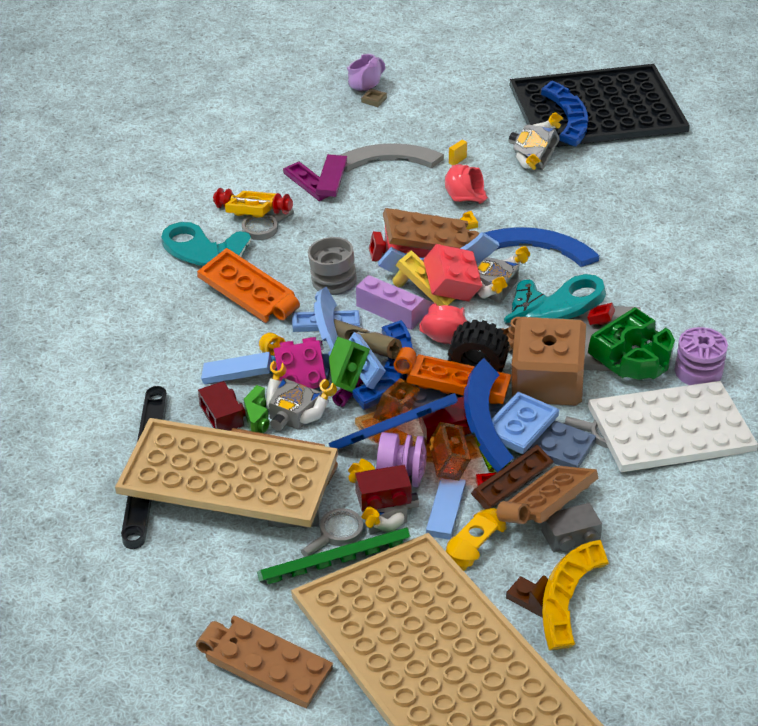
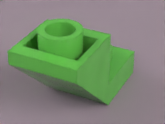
M258 385L244 398L245 417L250 431L265 433L270 421L268 420V409L265 408V388Z

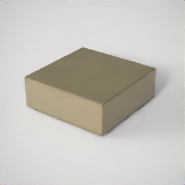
M369 89L361 98V103L379 107L387 99V93Z

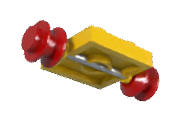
M218 188L213 195V202L217 208H221L224 205L227 213H234L236 216L248 214L259 218L265 216L271 209H273L275 214H279L282 210V213L287 215L293 208V200L289 194H285L282 198L280 193L243 190L235 196L229 188L225 192L223 188Z

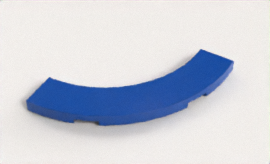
M550 81L541 89V95L556 102L564 110L568 119L566 128L559 135V141L577 147L587 132L588 113L586 107L578 96L570 93L568 88L557 82Z
M513 227L485 232V234L499 243L497 249L519 246V244H532L533 247L559 250L562 252V255L570 258L580 267L599 261L600 255L589 246L577 239L555 231Z
M402 320L382 327L383 335L399 339L402 348H412L410 333ZM388 358L384 366L386 371L374 389H370L364 384L353 390V397L363 410L384 401L405 381L407 374H401L395 370V359Z
M483 358L468 376L467 386L464 389V409L470 431L476 435L480 443L479 449L495 471L499 472L514 457L498 436L489 411L490 389L500 375Z
M455 393L328 444L331 448H344L457 403L458 399Z

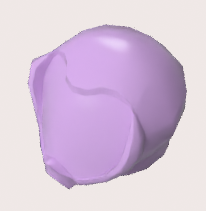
M372 54L361 55L360 59L347 67L349 87L358 91H367L375 87L380 81L381 74L386 69L384 61Z

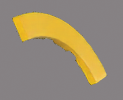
M601 540L582 544L569 552L557 563L549 576L545 587L542 609L543 626L549 651L570 648L575 645L571 629L570 611H568L569 600L573 596L579 579L584 574L609 564Z

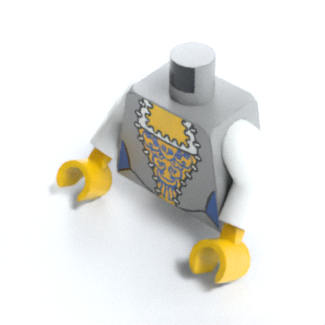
M558 113L551 114L546 122L525 125L520 134L515 132L510 134L509 143L514 145L513 149L516 153V159L524 169L532 168L535 170L538 167L543 170L560 140L554 129L560 128L561 124L558 122L563 120V117Z
M526 246L518 248L515 252L516 255L506 260L487 257L477 266L483 285L477 292L481 298L485 299L488 297L498 303L504 300L519 280L520 262L524 264L528 261L530 252Z
M275 361L271 362L270 370L273 373V378L269 380L266 392V407L270 412V419H272L270 425L276 431H281L287 425L300 429L305 424L319 420L329 402L328 397L335 395L337 392L336 385L332 383L330 388L327 389L329 381L327 379L322 380L320 383L322 393L285 378L279 381L280 377L285 375L286 367L282 363L280 370L275 371L277 363Z
M353 463L348 469L350 473L348 476L349 481L355 483L356 472L365 471L360 464ZM416 492L412 493L411 504L377 510L367 507L362 512L361 517L365 520L369 535L381 531L393 532L402 524L407 523V509L419 507L418 495Z

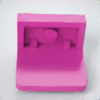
M316 337L302 339L303 343L300 344L287 341L280 343V347L274 348L277 371L280 370L282 363L286 367V373L280 377L279 381L285 378L312 389L320 388L321 381L326 379L322 350H324L323 341H316Z

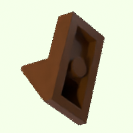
M543 575L535 584L520 576L506 592V599L543 618V597L548 578Z

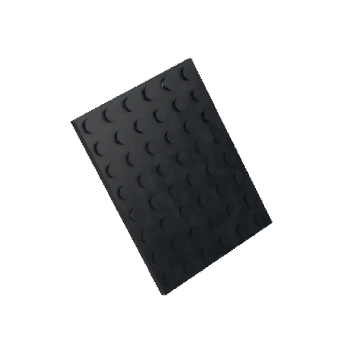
M655 64L510 79L509 86L527 125L546 122L551 114L556 112L563 117V120L558 122L561 124L560 128H554L558 136L567 126V116L556 102L541 95V89L550 81H554L568 88L572 95L578 96L588 113L587 132L579 144L689 132L690 129L687 119ZM559 141L556 147L570 145L562 141Z

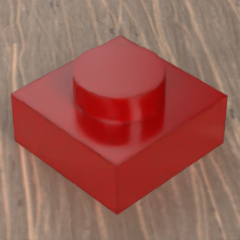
M372 232L369 245L372 261H379L382 253L386 252V241L383 240L381 232Z
M613 303L598 305L591 309L587 317L589 324L604 325L611 321L615 312Z

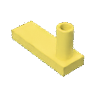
M412 250L396 264L400 270L392 280L395 286L402 287L410 279L437 306L450 305L455 300L453 298L432 295L424 262Z

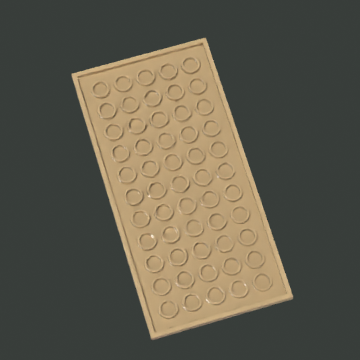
M429 533L291 590L292 599L389 726H604Z

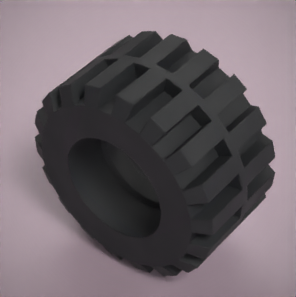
M472 320L471 323L466 321L463 325H459L453 334L448 350V361L476 366L485 358L497 372H503L510 347L509 338L503 334L504 331L501 328H496L494 323L489 324L485 320H482V322Z

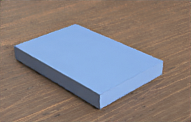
M517 392L492 418V422L505 447L524 454L559 416L560 409Z

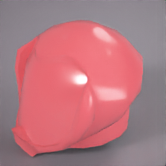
M461 164L451 166L445 175V188L451 198L458 202L473 201L479 204L483 203L488 197L484 190V180L480 168Z
M436 303L432 304L428 309V314L424 316L419 325L420 332L436 342L451 344L457 327L467 321L464 307L460 309L449 305L437 306Z

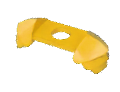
M496 508L481 510L474 514V518L456 536L448 541L446 552L463 571L467 567L472 566L475 560L479 559L480 553L477 549L496 530L503 533L507 529L506 522L498 520ZM473 528H480L484 534L475 537L469 531Z

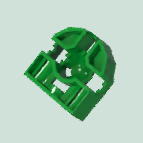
M634 307L591 335L588 354L621 378L655 379L668 371L675 339L668 328H664L660 332L656 331V321ZM634 345L641 346L640 348L632 349V346ZM621 359L620 365H614L615 362Z

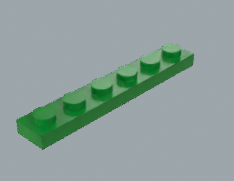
M408 527L259 570L257 571L259 581L267 580V584L282 581V575L291 573L292 577L306 574V568L316 565L317 570L332 566V560L340 558L341 563L356 559V553L364 551L366 556L381 552L379 547L389 544L391 549L404 543L403 540L411 536Z

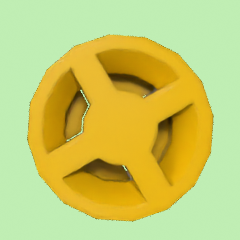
M268 332L261 337L259 348L262 353L270 352L271 356H275L274 348L280 347V343L286 341L284 338Z

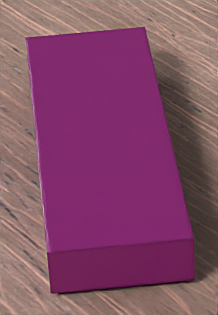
M327 154L316 187V195L337 196L347 164V156Z
M300 161L283 168V173L318 201L329 197L316 195V187L320 177Z

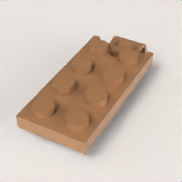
M385 208L383 212L389 244L432 250L436 244L460 249L480 234L478 231L467 230L468 221L390 208Z
M554 466L509 501L500 502L496 511L498 520L517 524H525L529 520H534L537 523L547 521L551 515L561 510L565 504L575 499L579 493L588 489L593 482L599 479L597 469Z
M235 615L231 618L232 625L229 629L217 621L210 622L196 641V647L199 651L206 654L207 661L306 709L333 669V662Z

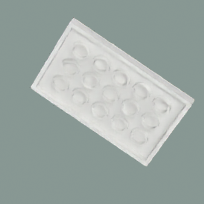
M721 381L590 399L588 402V408L594 420H596V424L606 440V444L620 472L757 451L758 448L757 441Z

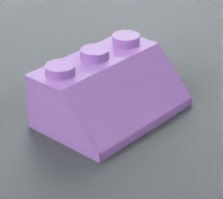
M370 275L356 286L357 307L392 322L402 320L410 330L428 314L429 307L434 304Z

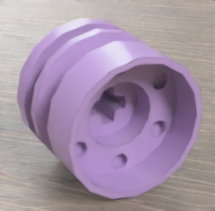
M694 327L685 330L680 335L674 368L676 376L688 385L720 381L723 375L728 348L726 338L720 332L705 327Z
M382 432L378 446L376 469L405 464L408 476H412V487H420L427 459L425 437L417 436L416 444L413 446L412 435H407L405 444L400 445L399 434Z

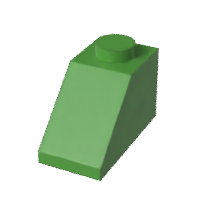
M337 336L329 356L332 383L353 393L370 349Z

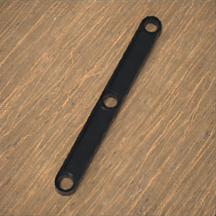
M161 386L150 387L145 393L137 442L149 418L165 420L168 400L166 389ZM155 395H161V396H162L160 399H152V398H151L152 396H155ZM132 496L127 497L121 531L122 543L126 548L137 549L144 545L152 500ZM133 534L140 536L136 540L127 539L128 536Z

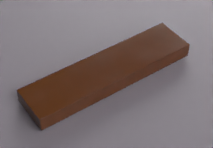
M537 444L476 487L471 492V495L484 509L494 508L549 468L554 461Z

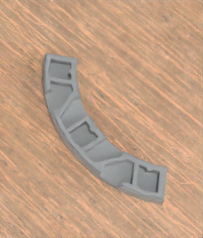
M397 143L364 146L341 154L347 156V164L344 171L346 173L359 166L368 164V161L379 159V161H394L396 158L408 159V162L417 163L431 169L444 160V154L416 145Z

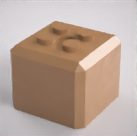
M521 317L516 320L512 356V397L517 392H520L546 404L576 406L582 402L586 324L582 320Z

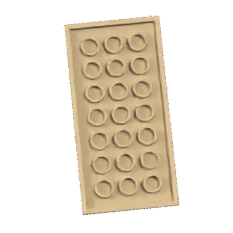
M149 418L115 489L116 494L311 528L338 457V449Z

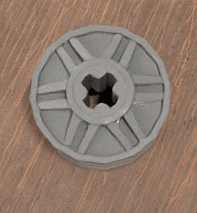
M340 237L322 238L309 247L308 258L311 268V279L313 287L317 291L327 286L331 294H337L347 291L355 285L357 276L354 264V251L352 244L348 240Z

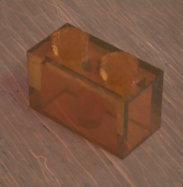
M399 378L382 394L373 418L382 422L412 410L420 388L406 383L405 380Z
M439 422L429 441L436 475L444 479L460 481L471 461L463 428L459 425Z

